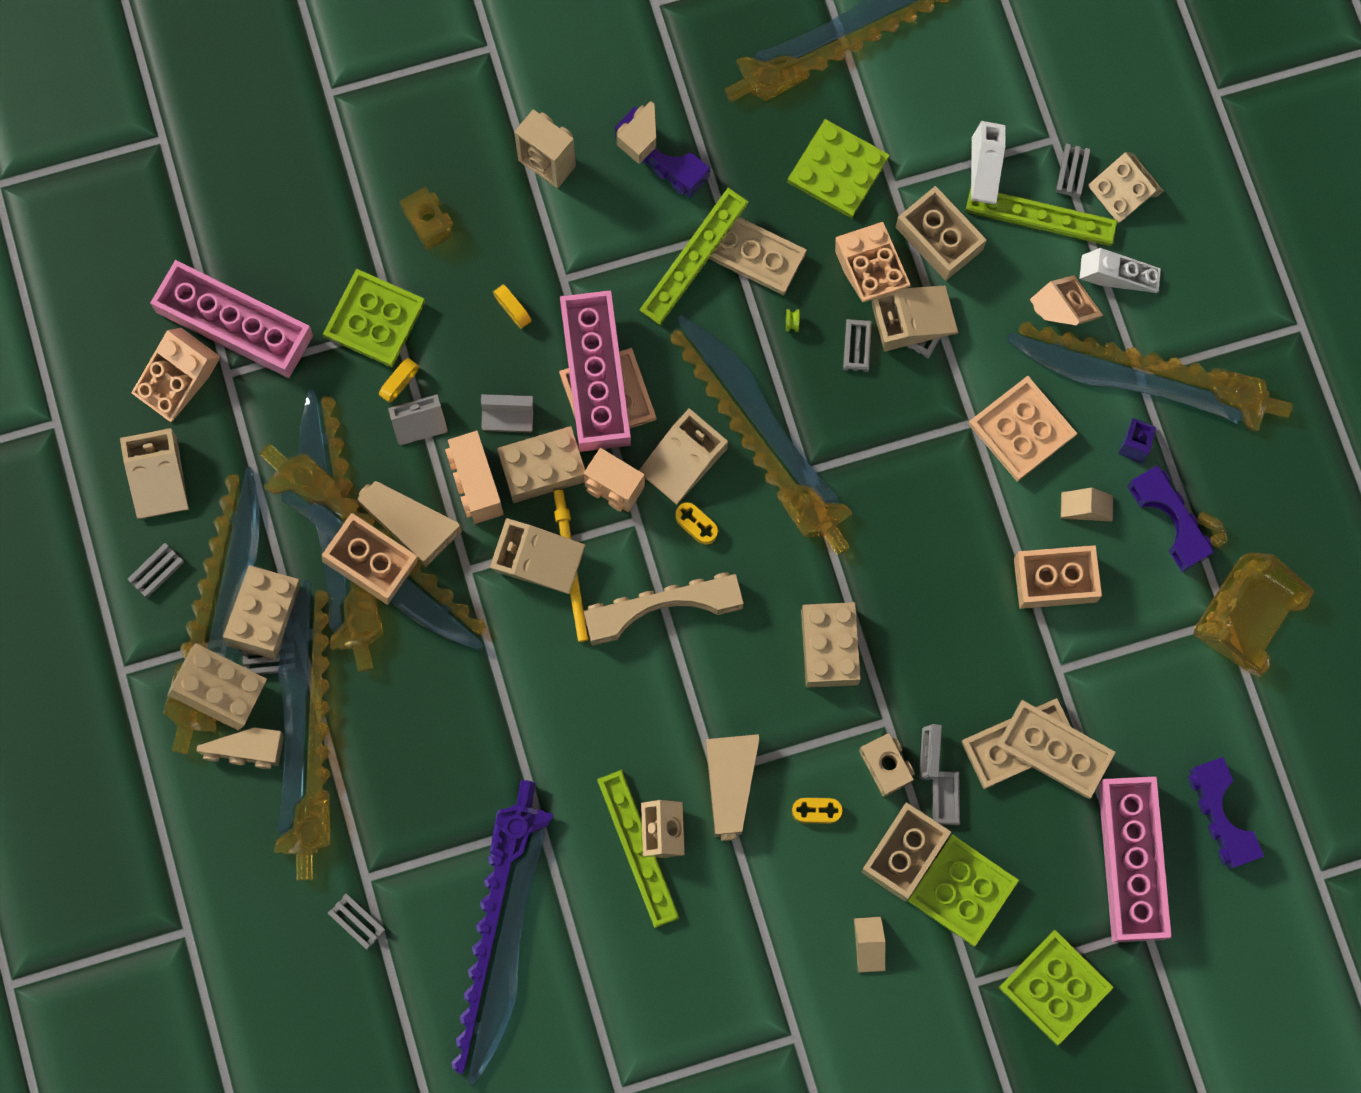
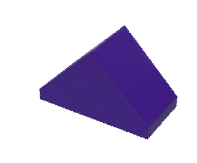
M1132 418L1118 454L1142 463L1150 452L1156 427Z

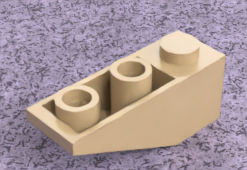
M254 727L198 745L196 751L203 755L204 760L219 762V758L229 759V763L235 765H245L246 761L255 763V767L271 769V765L279 766L284 734L281 731Z

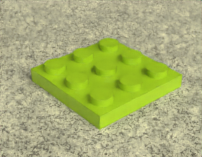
M825 119L787 179V183L852 219L888 161L889 154Z
M356 269L323 332V336L389 367H393L425 304V299Z
M951 835L908 899V902L975 947L1019 880L954 835Z
M1053 930L998 988L1058 1046L1114 987L1056 930Z

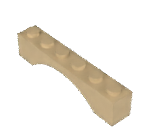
M726 572L715 575L713 580L704 581V579H696L690 581L688 586L680 588L679 585H671L664 588V592L654 594V591H647L639 594V598L631 600L628 597H622L614 600V604L606 606L603 603L594 604L584 611L591 645L594 646L617 640L623 631L635 620L660 608L692 606L720 615L741 610L744 603L736 574L729 575Z

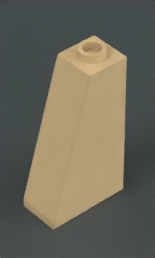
M377 481L372 485L367 484L359 492L360 497L357 500L360 506L402 546L417 555V560L425 567L462 532L460 525L456 521Z
M759 734L706 739L715 837H721V841L736 840L737 835L742 834L759 744Z

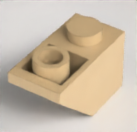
M651 101L646 106L642 105L634 114L633 120L629 124L624 123L617 131V146L638 164L656 148L655 105Z

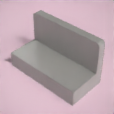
M438 394L388 408L399 445L429 438L448 431Z
M481 394V428L483 431L525 433L533 431V396Z

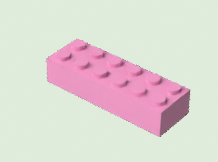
M177 260L174 261L150 302L156 313L287 378H290L314 336L309 325Z
M611 290L560 296L579 452L599 450L600 448L608 449L631 446Z
M1157 777L1103 779L1099 782L1098 788L1112 943L1171 938Z

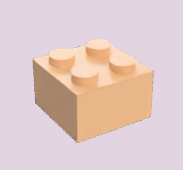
M602 448L598 450L583 473L585 487H587L586 491L596 498L602 496L609 501L608 504L620 512L623 509L629 513L645 488L643 473Z

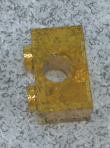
M426 186L399 201L404 215L426 250L453 236L451 227L454 225L447 213L442 214L439 209L441 203L434 192L430 194ZM426 214L434 215V218L430 221L422 219Z

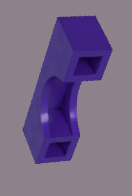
M635 106L615 127L616 141L618 129L624 123L629 124L633 120L634 114L637 111ZM655 148L641 162L643 164L648 163L654 168L653 171L659 178L663 180L666 178L672 183V187L679 194H686L689 198L710 177V167L693 153L680 157H671Z
M1157 465L1131 480L1127 488L1140 508L1153 507L1160 509L1172 519L1176 536L1168 552L1183 573L1207 559L1213 553V546L1210 539L1206 535H1202L1198 529L1199 524L1192 513L1189 514L1185 509V503L1180 493L1174 492L1170 485L1171 481L1168 474L1164 470L1161 471Z
M1224 757L1189 770L1188 780L1190 786L1194 791L1197 790L1200 798L1198 801L1200 811L1203 815H1207L1210 823L1208 830L1212 839L1218 842L1220 847L1218 854L1222 864L1227 865L1228 870L1264 857L1254 831H1244L1236 828L1224 815L1222 798L1227 787L1233 782Z

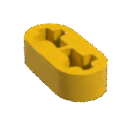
M504 284L493 291V295L520 329L532 322L526 310Z
M406 358L381 387L379 396L389 403L394 401L416 375L419 365Z
M683 503L678 506L675 516L677 523L703 545L712 544L718 534L716 524L692 503ZM691 510L692 518L696 522L693 523L688 518L682 520V511L689 512ZM698 525H701L704 529L710 527L712 536L706 535L701 537L702 531Z
M800 798L793 804L792 816L800 823L831 824L839 820L843 810L841 804L836 799ZM804 803L808 809H815V813L809 812L804 818L801 817V813L797 812L796 809H799ZM828 804H832L833 809H837L838 813H834L832 818H828V814L819 813V809H827Z

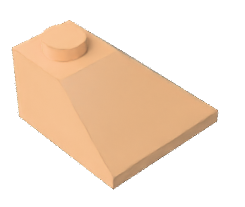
M1075 275L1050 281L1030 299L1036 313L1048 321L1079 325L1103 316Z

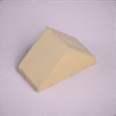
M1094 488L1062 492L1061 519L1112 522L1113 495Z
M881 917L854 918L858 973L885 971V937Z

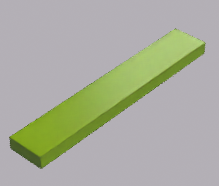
M727 188L639 311L661 326L749 204L747 200L730 188Z
M971 188L965 209L966 213L1107 246H1112L1118 222V220L998 193L995 205L972 201Z
M622 770L597 779L654 928L679 919L656 857L643 856L642 821Z

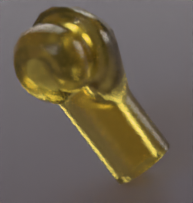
M1202 511L1197 518L1198 523L1211 530L1213 534L1210 537L1212 545L1222 547L1223 543L1227 542L1228 539L1222 521Z

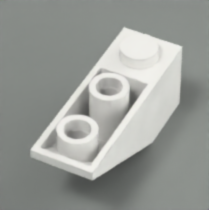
M981 121L972 136V201L996 204L1005 151V125Z
M1099 248L1082 255L1079 279L1100 286L1157 293L1159 291L1161 268Z

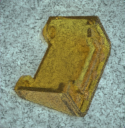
M1247 553L1237 561L1194 629V636L1249 673L1262 676L1269 668L1271 658L1264 651L1288 612L1305 609L1309 605L1310 598L1315 591L1274 554Z

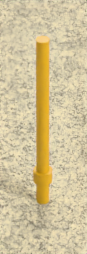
M564 490L553 491L556 511H554L555 521L559 523L560 535L572 540L569 526L571 517L569 509L566 508ZM576 573L570 596L578 642L588 641L578 574Z

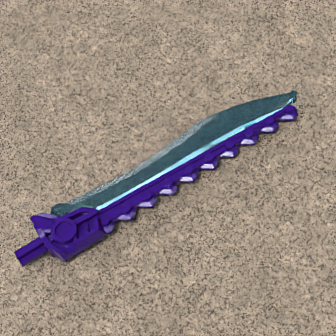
M520 780L516 805L500 809L496 814L490 848L491 855L488 857L489 864L495 869L484 879L485 886L491 892L480 902L481 909L487 914L476 924L477 932L483 935V937L472 947L473 955H476L479 959L468 970L469 978L474 980V984L464 992L465 1001L470 1003V1007L460 1015L461 1024L466 1026V1030L456 1038L457 1047L462 1049V1053L451 1062L453 1070L463 1074L473 1033L478 1034L467 1083L470 1086L476 1083L494 1055L505 1033L517 998L518 957L523 917L545 839L543 828L549 826L553 818V814L550 812L546 813L543 810L532 808L536 782ZM533 833L527 856L520 860L515 867L481 1022L477 1023L476 1018L511 864L523 856L529 835Z

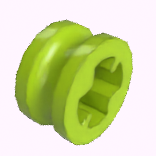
M786 309V332H789L790 329L799 332V309H796L795 312Z

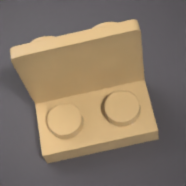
M1125 152L1089 184V188L1118 222H1122L1150 197L1157 198L1164 192L1134 153Z

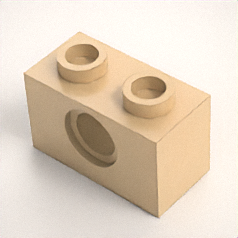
M888 733L860 748L859 752L883 797L913 782L914 770L909 761L904 762L900 752H902V748L896 737L892 738ZM891 758L895 762V769H884L881 763L882 759Z
M656 800L641 803L643 856L668 858L684 855L683 802Z

